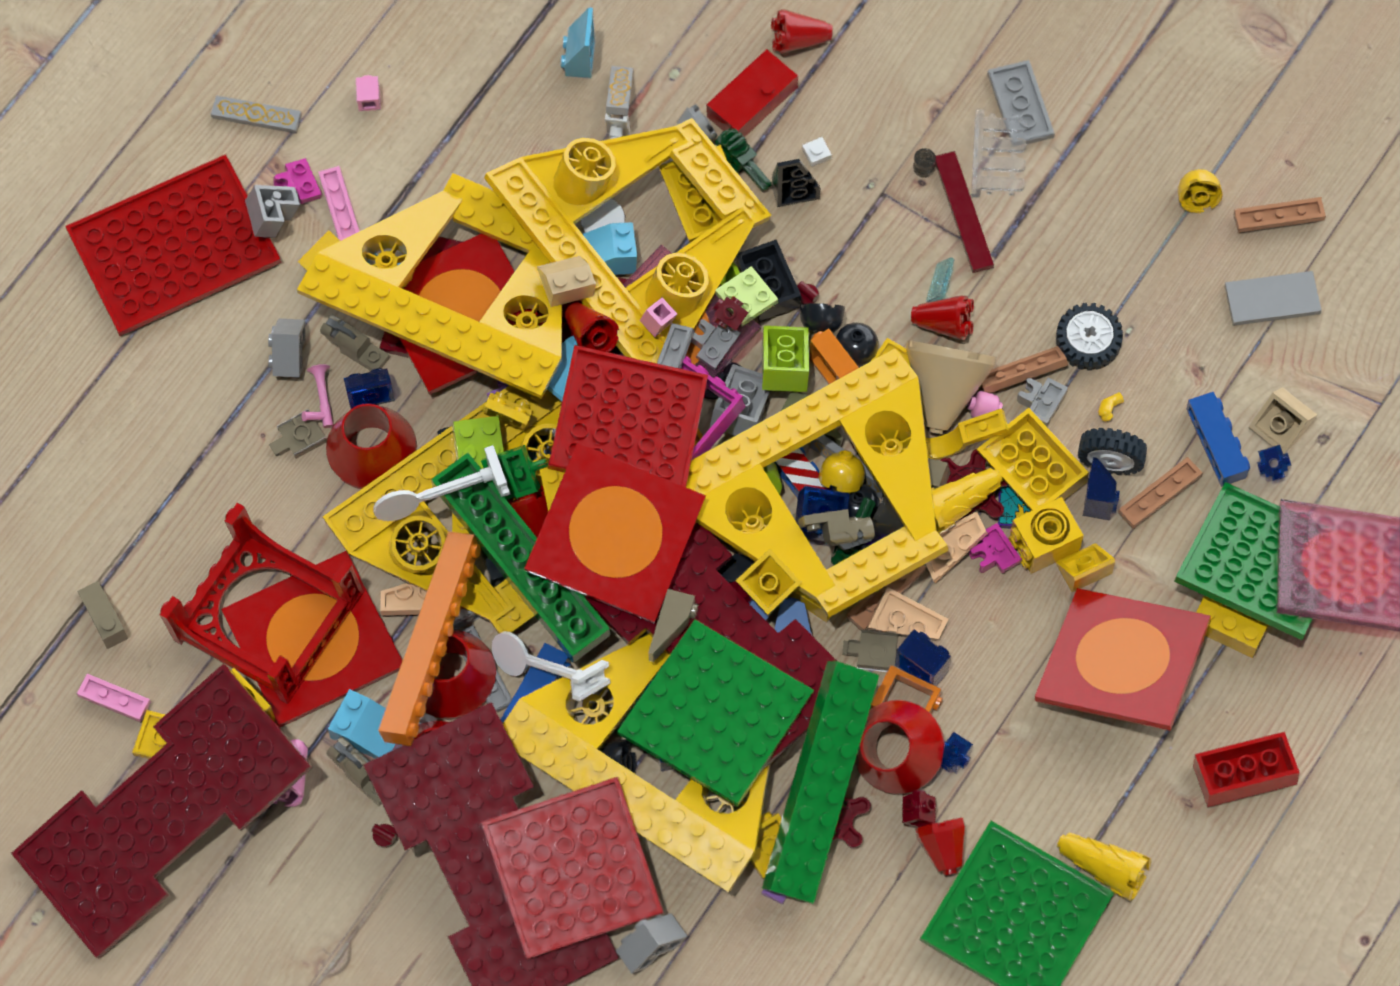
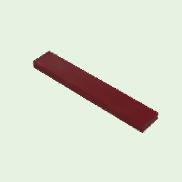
M952 151L934 156V162L972 273L994 268V263L956 152Z

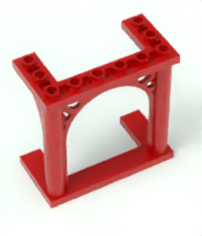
M236 503L234 508L229 509L225 516L226 526L233 538L231 544L223 549L221 558L217 564L212 565L206 580L198 585L196 594L191 601L189 600L183 607L181 601L172 596L169 601L162 605L159 615L175 642L180 645L186 642L229 667L235 668L238 672L276 692L279 699L288 704L362 595L363 590L352 564L344 561L335 575L269 538L252 523L245 506ZM245 553L251 554L253 558L249 566H244L241 563V558ZM258 554L261 555V559H265L263 563H258ZM237 565L239 567L238 571L236 573H232V571H234ZM260 569L280 570L337 600L293 667H291L288 659L281 655L271 666L231 643L222 632L219 623L221 600L230 585L241 576ZM213 602V607L211 609H207V607L210 606L209 604ZM203 615L213 616V620L209 624L199 625L197 623ZM213 628L216 629V632H215L214 635L211 634V632H210V630L213 629Z

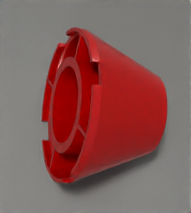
M361 404L349 410L333 425L326 442V455L331 469L344 483L362 489L414 453L417 448L416 438L409 422L398 412L379 405ZM366 428H378L388 433L386 438L374 447L363 448L351 443L354 435Z
M453 630L451 637L447 640L445 654L455 653L465 656L467 662L461 673L451 679L440 680L434 678L432 694L427 698L425 704V713L440 719H457L483 706L487 697L492 694L491 691L496 683V664L486 644L468 632Z
M892 700L873 707L869 710L855 759V765L859 773L874 788L886 793L906 794L921 789L935 777L942 764L945 744L940 725L928 710L913 702ZM897 724L907 734L909 750L905 760L900 765L889 769L882 764L877 756L876 742L880 733L886 727Z

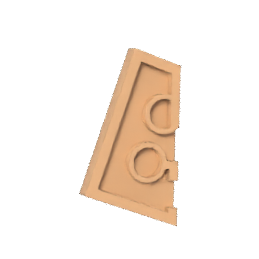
M978 512L955 522L956 524L940 534L948 545L949 551L926 563L935 583L988 534Z
M408 583L381 591V616L419 615L427 591Z
M887 587L866 629L937 641L945 628L948 618Z

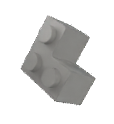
M253 186L245 202L254 236L276 237L284 220L292 219L300 205L295 187Z
M278 318L276 325L272 326V334H269L268 346L272 347V355H269V368H272V376L300 377L302 372V348L305 343V320Z
M672 914L665 916L657 915L649 921L646 919L640 921L635 926L636 930L621 940L622 945L616 952L630 972L635 973L646 969L659 955L673 951L687 935Z

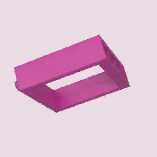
M685 355L680 369L709 374L701 365L696 367L692 364V361ZM708 375L706 388L730 405L696 444L691 460L709 451L746 407L742 399L743 396L736 389L732 388L730 390L727 388L726 384L718 377L713 378Z

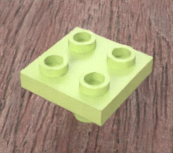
M752 266L715 290V294L719 299L725 300L726 297L731 299L734 296L744 303L742 308L749 313L740 324L741 326H744L778 303V298ZM727 308V309L730 311V313L733 315V314H734L733 310H732L731 308Z

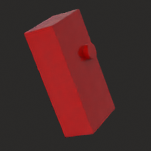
M766 49L706 104V117L721 130L725 131L729 128H735L745 137L798 88V75Z
M1285 731L1197 753L1194 755L1193 769L1207 807L1297 785L1300 774Z

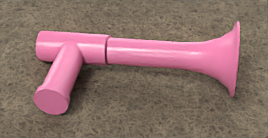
M325 364L315 365L307 369V372L313 374L317 383L321 412L303 411L302 420H322L323 428L333 427V421L325 385V373L330 366Z

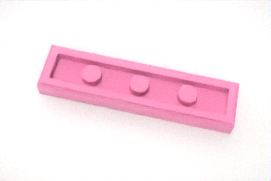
M337 166L319 171L318 174L338 239L341 241L360 232L340 167Z

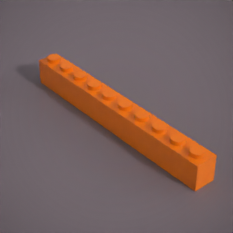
M448 532L378 730L385 743L411 746L413 739L418 734V724L420 718L425 714L427 698L432 694L434 678L439 674V664L441 658L445 656L447 640L453 633L455 617H458L460 613L462 597H465L467 593L469 577H472L475 560L480 555L481 548L473 534Z

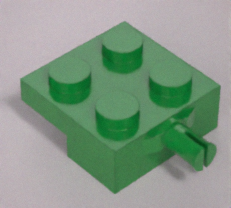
M525 445L497 454L510 492L509 495L504 496L506 500L535 493L541 488L536 471L548 467L546 458L533 462L528 455ZM483 458L481 460L482 466L487 468V459Z

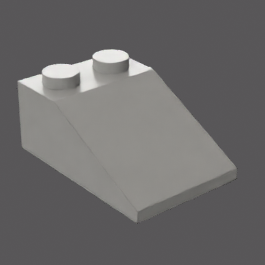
M733 364L725 384L730 390L734 388L743 396L742 399L746 406L725 431L736 436L760 423L771 390H762V373ZM720 397L714 407L710 427L730 405Z

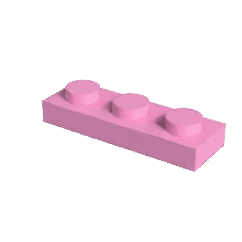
M89 674L86 675L77 692L78 697L138 722L142 721L151 703L150 699Z

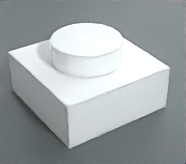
M822 137L802 145V150L811 167L831 159V153Z

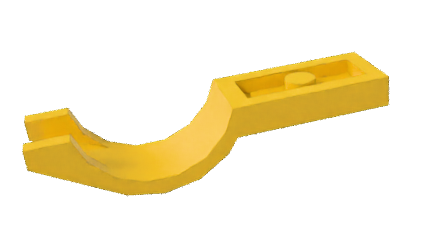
M1000 408L960 422L953 431L945 435L926 438L928 458L939 460L951 457L964 450L968 445L1009 432L1003 409Z

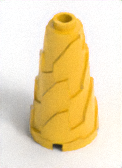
M989 468L976 474L972 473L955 482L932 488L936 529L939 535L956 524L955 522L972 511V508L986 500L988 495L1001 486L1000 482L1003 479L997 469Z
M1069 832L1067 835L1062 834L1057 843V847L1060 848V854L1073 861V864L1095 876L1094 879L1110 887L1113 892L1129 901L1136 897L1147 877L1144 875L1145 871L1143 868L1148 871L1150 869V857L1133 850H1125L1113 844L1107 845L1090 837L1084 838Z

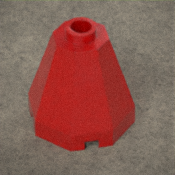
M963 817L915 829L916 837L937 872L943 871L944 876L958 873L957 868L962 867L965 831Z

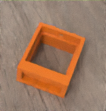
M830 329L824 332L820 331L811 338L810 360L828 384L859 368Z
M891 665L870 707L872 709L886 702L897 680L930 695L931 697L925 709L931 714L933 710L937 711L943 698L940 697V688Z

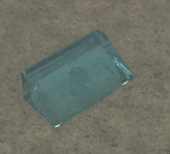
M950 257L936 265L926 298L927 303L945 298L954 267V258Z

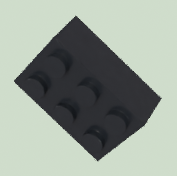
M777 239L737 254L735 265L738 267L739 272L742 273L752 266L778 298L776 305L757 316L759 322L800 307V291Z

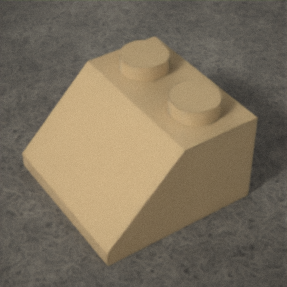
M581 256L537 266L551 307L594 296L596 283L589 264Z
M1282 387L1271 394L1249 425V428L1284 455L1307 431L1317 417V414Z

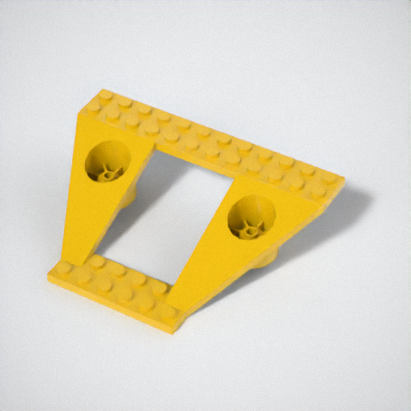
M692 118L673 127L603 141L591 138L576 139L563 149L515 159L486 173L484 177L551 263L581 256L589 264L596 286L594 296L581 299L582 303L612 318L618 324L617 336L619 338L616 346L624 356L657 363L672 323L695 328L752 228L768 221L771 217L769 211ZM672 158L722 221L678 252L666 255L660 260L658 266L625 288L575 224ZM663 298L677 315L667 328L654 337L640 322V319L650 306Z
M452 173L443 191L317 252L297 288V293L540 399L543 398L562 361V304L550 306L537 270V266L551 262L494 190ZM452 218L458 224L528 253L480 322L402 289L410 282L414 269ZM389 248L392 249L391 252L383 250ZM379 250L381 251V253H379L377 256L373 255ZM398 250L404 255L396 257L395 253ZM368 259L375 261V264L370 265L367 263ZM524 309H532V311L524 312ZM538 310L544 315L537 317L535 313ZM517 311H521V314H519L518 317L513 315ZM508 319L516 322V325L512 326L507 322ZM545 322L542 326H538V323Z
M896 348L691 460L686 487L706 495L696 523L730 544L739 554L747 556L755 562L771 549L801 581V584L796 589L818 602L828 618L949 551L948 545L936 529L919 378ZM841 425L904 527L826 570L763 468Z
M509 385L500 393L507 395V400L511 402L521 401L529 405L528 409L532 410V413L524 430L499 419L504 452L523 445L526 447L527 443L535 438L540 445L537 448L526 447L527 451L536 452L537 458L533 462L546 458L549 464L550 454L546 455L544 450H552L553 441L551 438L555 436L562 401L549 390H546L543 398L540 399ZM485 402L461 420L493 416L482 412L486 404ZM452 426L322 517L350 556L425 591H428L448 531L424 501L420 502L416 510L410 515L394 521L377 519L373 512V506L380 498L391 492L408 490L418 494L432 488L431 479L457 461ZM549 435L548 440L542 442L539 436ZM537 470L538 482L540 486H543L540 471ZM419 526V531L415 534H412L408 529L409 527ZM422 527L430 530L432 533L428 536L421 533ZM402 530H405L410 536L407 541L396 539ZM435 535L439 546L429 545L428 539ZM415 541H419L422 547H414L413 544ZM396 543L406 544L407 551L399 556ZM428 548L439 550L437 557L433 561L426 554ZM408 553L413 555V565L405 562L402 557ZM424 555L429 563L416 566L417 556ZM474 564L473 575L471 578L469 577L467 583V593L465 597H462L460 603L461 608L489 620L498 634L502 632L512 633L535 616L507 580L493 588Z
M650 634L580 668V670H585L601 660L609 662V667L604 669L605 678L610 679V684L604 687L600 695L593 693L582 699V707L574 709L576 700L572 699L571 679L565 677L518 700L503 723L518 755L573 791L618 776L636 832L719 887L730 892L756 850L770 764L761 771L749 789L750 795L747 802L741 801L744 806L735 811L734 804L719 795L709 797V789L693 779L687 783L674 800L599 751L600 747L644 693L670 656L664 651L654 662L649 661V649L653 639ZM608 689H610L613 700L605 702L603 697ZM594 704L597 705V708L593 710L592 706ZM613 705L610 714H608L607 706ZM584 711L586 714L585 718L581 723L577 722L574 713ZM605 715L607 716L604 720L599 722L600 718L604 717ZM590 717L595 718V724L586 723ZM719 799L722 803L717 811H714L709 801ZM725 805L731 806L732 813L720 812Z

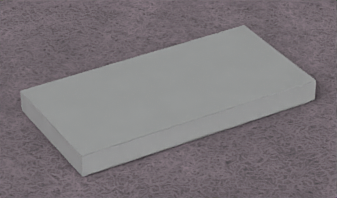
M1027 60L988 70L987 75L1012 148L1054 138L1055 134L1030 61Z
M1313 271L1225 282L1224 285L1233 326L1318 315L1322 311Z

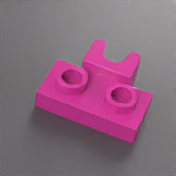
M306 158L285 164L286 172L274 176V186L295 187L300 204L321 199L320 189Z
M998 523L987 528L988 534L980 541L979 545L973 547L969 552L972 560L978 557L984 559L980 563V573L995 567V564L1001 573H1004L1022 561Z

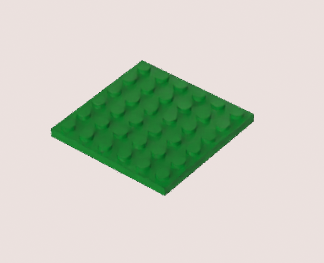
M1225 482L1174 582L1303 640L1323 596L1318 594L1308 584L1302 573V551L1314 537L1335 531Z
M694 619L619 728L618 735L738 807L814 694V690Z
M990 820L920 937V941L996 986H1061L1115 892Z

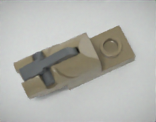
M331 314L327 322L321 326L320 333L329 341L339 346L342 354L376 375L390 358L388 353L373 345L368 336L334 314Z
M848 509L805 515L798 520L800 529L807 528V531L820 530L822 526L825 543L839 545L842 550L868 543L875 536L871 518H849Z
M340 737L337 743L328 749L327 755L344 771L345 776L376 805L380 806L382 803L363 767L369 761L344 737Z

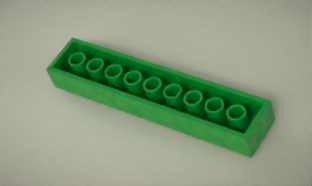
M466 453L431 479L432 488L480 472L481 468L471 455ZM483 481L440 496L468 533L475 536L480 548L572 663L576 662L610 636V628L581 593L524 570L537 537L504 496L501 497L492 481L485 483Z
M827 661L761 889L814 904L880 675L839 661Z

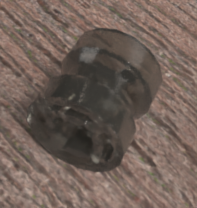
M922 148L915 153L913 170L917 176L926 178L934 173L936 156L932 150Z

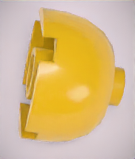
M1196 169L1186 173L1181 178L1177 188L1179 202L1184 210L1191 213H1202L1204 208L1210 206L1211 209L1215 208L1221 202L1223 196L1218 178L1212 172L1205 169Z
M842 450L826 457L822 463L818 479L827 488H830V485L836 486V491L856 492L860 490L861 485L863 487L865 469L862 462L852 452Z

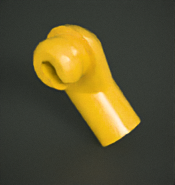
M1120 392L1101 401L1098 415L1101 416L1102 421L1111 420L1113 418L1111 413L1113 407L1124 402Z

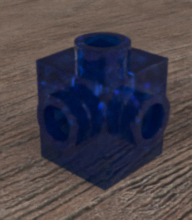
M1281 445L1258 451L1261 461L1257 462L1261 475L1265 474L1266 478H1272V481L1286 477L1285 473L1289 472L1288 467L1292 466L1288 453L1283 454ZM1272 461H1278L1276 467H1271Z
M953 731L947 741L944 740L945 747L941 767L946 771L957 773L960 767L964 769L971 759L969 755L972 752L973 744Z

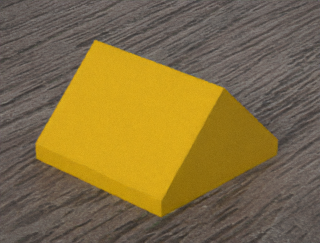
M1094 543L1056 561V565L1073 593L1077 588L1081 589L1113 574L1115 559L1098 544Z
M771 549L764 553L736 580L767 615L801 584V581Z

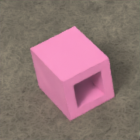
M366 75L356 78L359 111L381 110L378 76Z
M661 298L645 311L640 322L655 337L672 323L677 313Z

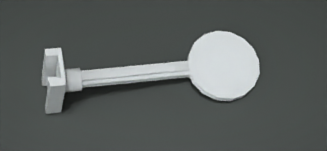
M611 114L605 115L606 129L610 139L629 135L630 124L628 115H623V119L611 118ZM612 199L581 220L585 233L610 223H625L624 212L621 206Z
M494 446L485 448L487 468L418 494L408 490L391 492L375 503L373 506L374 515L382 521L399 520L414 512L422 501L430 500L483 481L485 483L493 480L501 497L509 495L507 482Z
M502 632L496 635L492 641L493 657L497 665L505 673L511 676H518L524 673L529 665L571 679L572 699L580 701L610 684V679L605 678L604 669L609 667V662L601 660L585 670H574L529 655L524 643L511 632Z

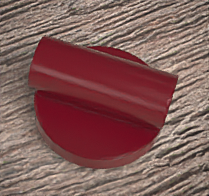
M803 281L797 285L801 294L802 304L815 303L818 300L819 291L814 285L806 284Z
M375 824L371 832H373V840L376 845L389 847L395 842L396 832L391 825Z

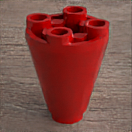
M786 9L779 10L776 18L771 20V30L774 31L772 49L779 53L823 44L832 39V25L827 24L823 20Z
M961 295L913 306L911 322L912 324H917L918 327L959 340H965L968 334L972 335L974 324L973 321H970L971 312L974 310V300L969 299L968 296Z

